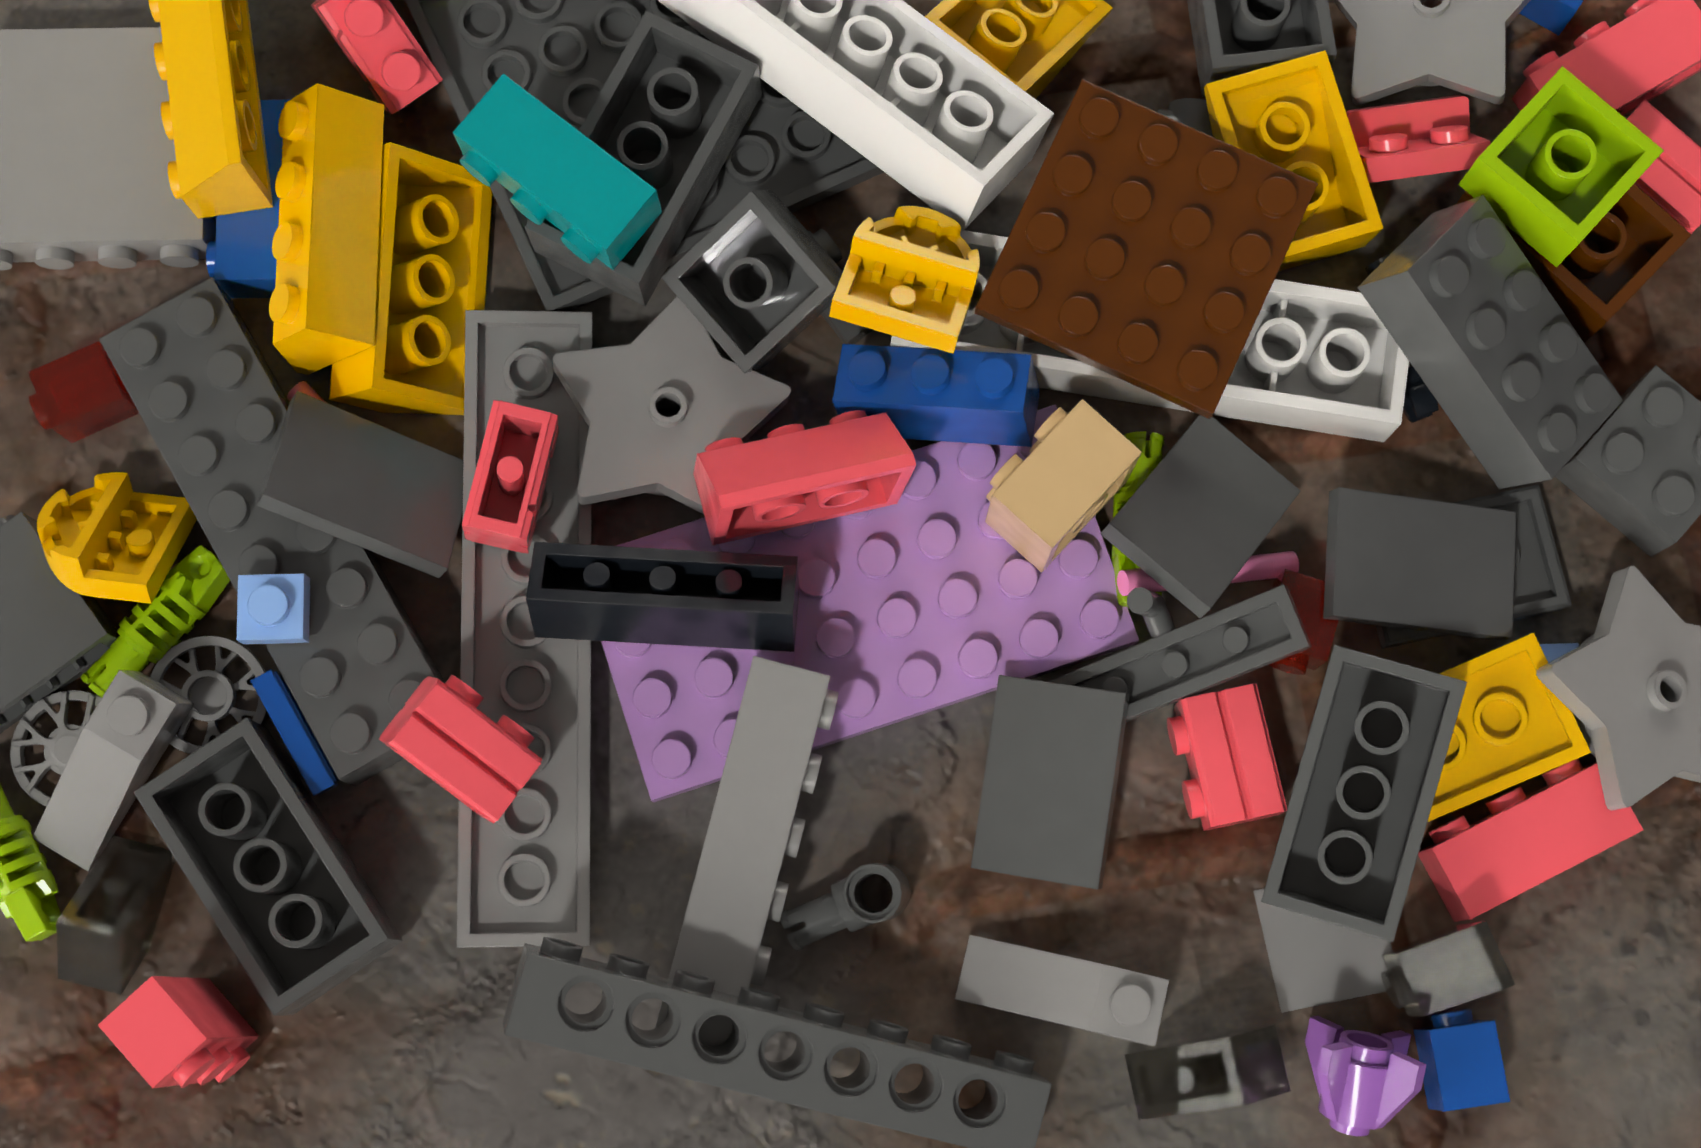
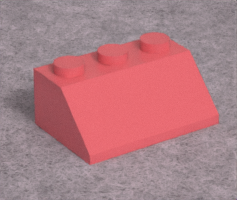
M855 410L833 417L829 421V425L805 430L803 424H790L772 430L767 434L766 439L743 443L741 438L731 437L715 441L705 447V452L697 453L693 475L713 546L897 504L916 467V461L912 450L886 412L867 416L865 411Z

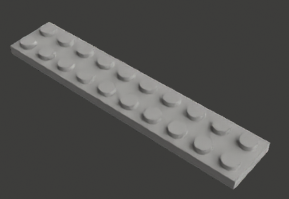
M465 311L463 518L493 400H501L558 415L559 434L553 458H549L550 470L529 554L472 542L465 539L462 529L460 680L484 698L477 709L495 723L499 721L502 715H505L527 730L535 738L528 748L542 758V761L525 786L517 792V796L494 824L482 818L459 801L457 948L524 947L525 943L541 947L543 937L561 939L580 946H590L591 640L535 637L526 595L534 542L591 545V504L581 505L578 502V485L589 427L553 369V356L561 352L592 349V312Z

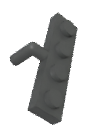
M1284 584L1177 629L1164 598L1158 593L1138 587L1128 594L1127 605L1132 612L1143 616L1152 639L1048 682L1130 694L1126 722L1175 703L1180 699L1190 697L1309 649L1312 645L1288 586Z

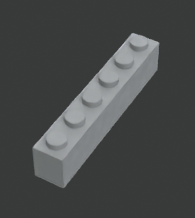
M753 656L668 979L674 980L676 970L700 974L715 980L713 990L739 996L741 987H749L750 984L763 986L772 948L760 945L767 919L776 922L780 921L789 883L777 881L784 855L794 858L797 856L806 820L794 817L800 791L813 794L822 761V756L811 753L817 727L826 730L830 729L839 692L827 689L831 676ZM662 1001L655 1028L659 1027L666 1019L668 1006L664 1001ZM715 1015L705 1020L699 1030V1042L707 1046H717L725 1042L732 1032V1019L725 1015Z

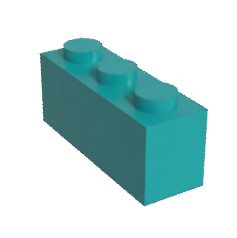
M505 74L501 75L453 131L454 137L464 155L459 161L472 176L486 186L490 187L496 180L514 194L510 198L511 203L524 216L537 225H541L545 219L564 232L560 238L564 245L586 263L591 264L597 258L614 270L662 213L655 188Z

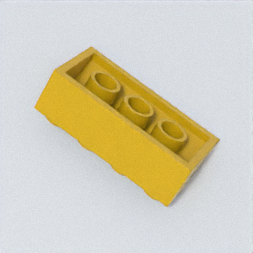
M148 0L155 22H160L162 42L154 44V57L158 73L163 81L167 80L169 101L161 102V117L165 133L169 140L174 139L176 160L168 162V178L174 197L182 199L198 219L272 208L273 201L248 0Z
M319 83L287 101L279 117L278 131L279 135L283 138L282 165L275 182V192L277 197L280 198L279 224L272 242V253L274 258L277 259L276 283L269 302V315L274 321L272 344L297 373L306 375L374 346L384 104Z
M392 142L383 145L375 345L332 364L329 400L383 413L464 415L465 311L485 310L492 190L489 186L484 185L472 176L463 166Z

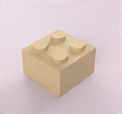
M1083 399L1069 413L1061 407L1055 410L1035 433L1034 437L1037 441L1029 451L1031 454L1024 461L1017 454L1013 455L999 469L989 483L993 488L986 496L990 501L985 522L1041 573L1128 481L1142 453Z

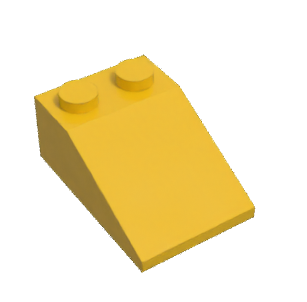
M943 0L924 17L1036 99L1108 17L1113 7L1104 0Z
M1326 50L1211 82L1204 86L1214 138L1318 183L1279 271L1365 247L1384 229Z

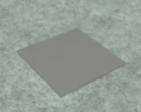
M1264 889L1253 891L1281 1013L1401 988L1390 941L1263 903L1261 900Z

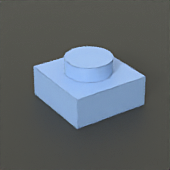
M306 574L238 575L236 638L238 642L242 644L309 643L310 578Z

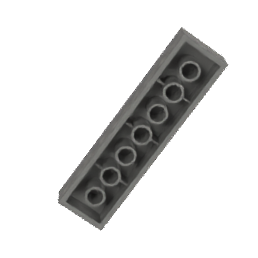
M211 277L99 338L237 594L238 575L304 573L310 578L309 643L265 645L338 779L357 786L403 760V757L379 740L380 735L396 714L403 709L407 700L425 678L431 676L440 679L443 683L445 681L372 551L256 506L287 413L289 401L233 300Z

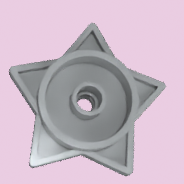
M1333 0L1356 29L1351 88L1352 103L1354 105H1363L1417 85H1440L1493 104L1500 105L1504 102L1505 29L1530 0H1439L1442 3L1433 8H1428L1421 4L1426 0Z
M677 296L631 344L561 352L553 356V369L589 427L578 485V502L581 505L648 493L668 496L704 514L693 475L697 453L705 452L707 445L725 438L738 437L745 443L788 403L791 395V388L788 385L753 370L744 373L736 363L721 357L708 331ZM669 408L678 413L672 417H665L659 414L657 410Z
M1635 566L1614 572L1611 576L1595 633L1576 649L1536 670L1538 679L1573 713L1591 754L1596 758L1607 809L1611 811L1634 805L1672 777L1701 783V626L1685 623Z

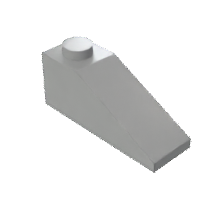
M119 670L85 724L34 832V840L81 868L91 871L135 801L134 791L145 785L194 703L140 671Z
M969 935L955 999L1130 1042L1155 1046L1169 980L1110 965Z

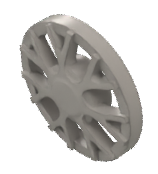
M200 636L175 645L157 662L150 678L194 703L183 721L178 735L175 734L170 742L173 747L189 754L194 753L209 743L213 736L218 737L222 734L217 721L229 714L238 723L244 720L245 716H253V721L263 725L268 712L260 698L258 699L256 712L234 707L237 698L236 692L240 690L256 691L253 685H249V680L266 672L261 662L249 649L227 638ZM215 646L216 666L214 671L199 670L196 648ZM222 648L232 651L225 659H223ZM189 652L190 661L186 663L179 657ZM239 655L247 662L251 670L233 684L224 675V671ZM173 662L191 674L185 681L182 689L163 680L166 671ZM193 719L208 722L202 746L194 745L184 740Z
M76 690L54 693L35 703L20 719L11 742V765L19 785L36 802L47 807L51 796L41 791L37 786L50 769L62 775L85 724L92 715L95 705L97 706L102 699L100 696ZM71 701L87 702L81 726L68 725L69 702ZM60 704V711L57 713L53 707ZM46 711L58 726L48 738L33 726L36 720ZM30 732L32 734V739L26 740ZM44 745L45 761L26 766L24 757L25 746ZM35 771V775L31 779L28 772Z

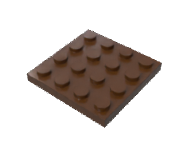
M1082 79L975 307V314L1210 419L1215 412L1318 183Z

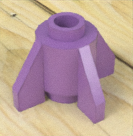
M1320 1016L1310 1017L1305 1044L1320 1097L1318 1109L1321 1114L1330 1119L1329 1125L1333 1129L1347 1135L1367 1136L1370 1129L1383 1128L1421 1091L1427 1064L1407 1056L1411 1034L1401 1030L1383 1033L1381 1036L1358 1030L1344 1031V1027Z

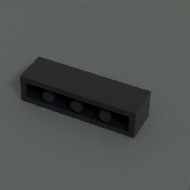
M534 542L526 602L534 635L539 638L794 652L799 603L798 556Z

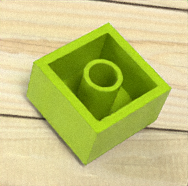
M1562 66L1476 159L1458 185L1473 198L1484 195L1499 219L1557 268L1664 150Z

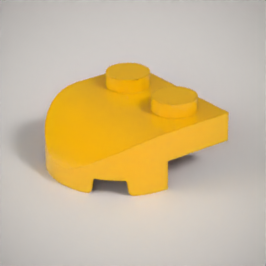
M900 206L893 217L884 218L874 223L871 217H868L859 225L853 235L850 254L834 293L829 317L954 354L970 307L980 267L978 249L971 250L969 245L960 236L961 226L957 221L933 209L918 206Z
M110 472L95 475L94 487L82 490L69 496L65 489L57 491L44 504L38 515L37 532L51 570L67 588L90 597L152 604L197 518L186 498L133 492L128 473Z

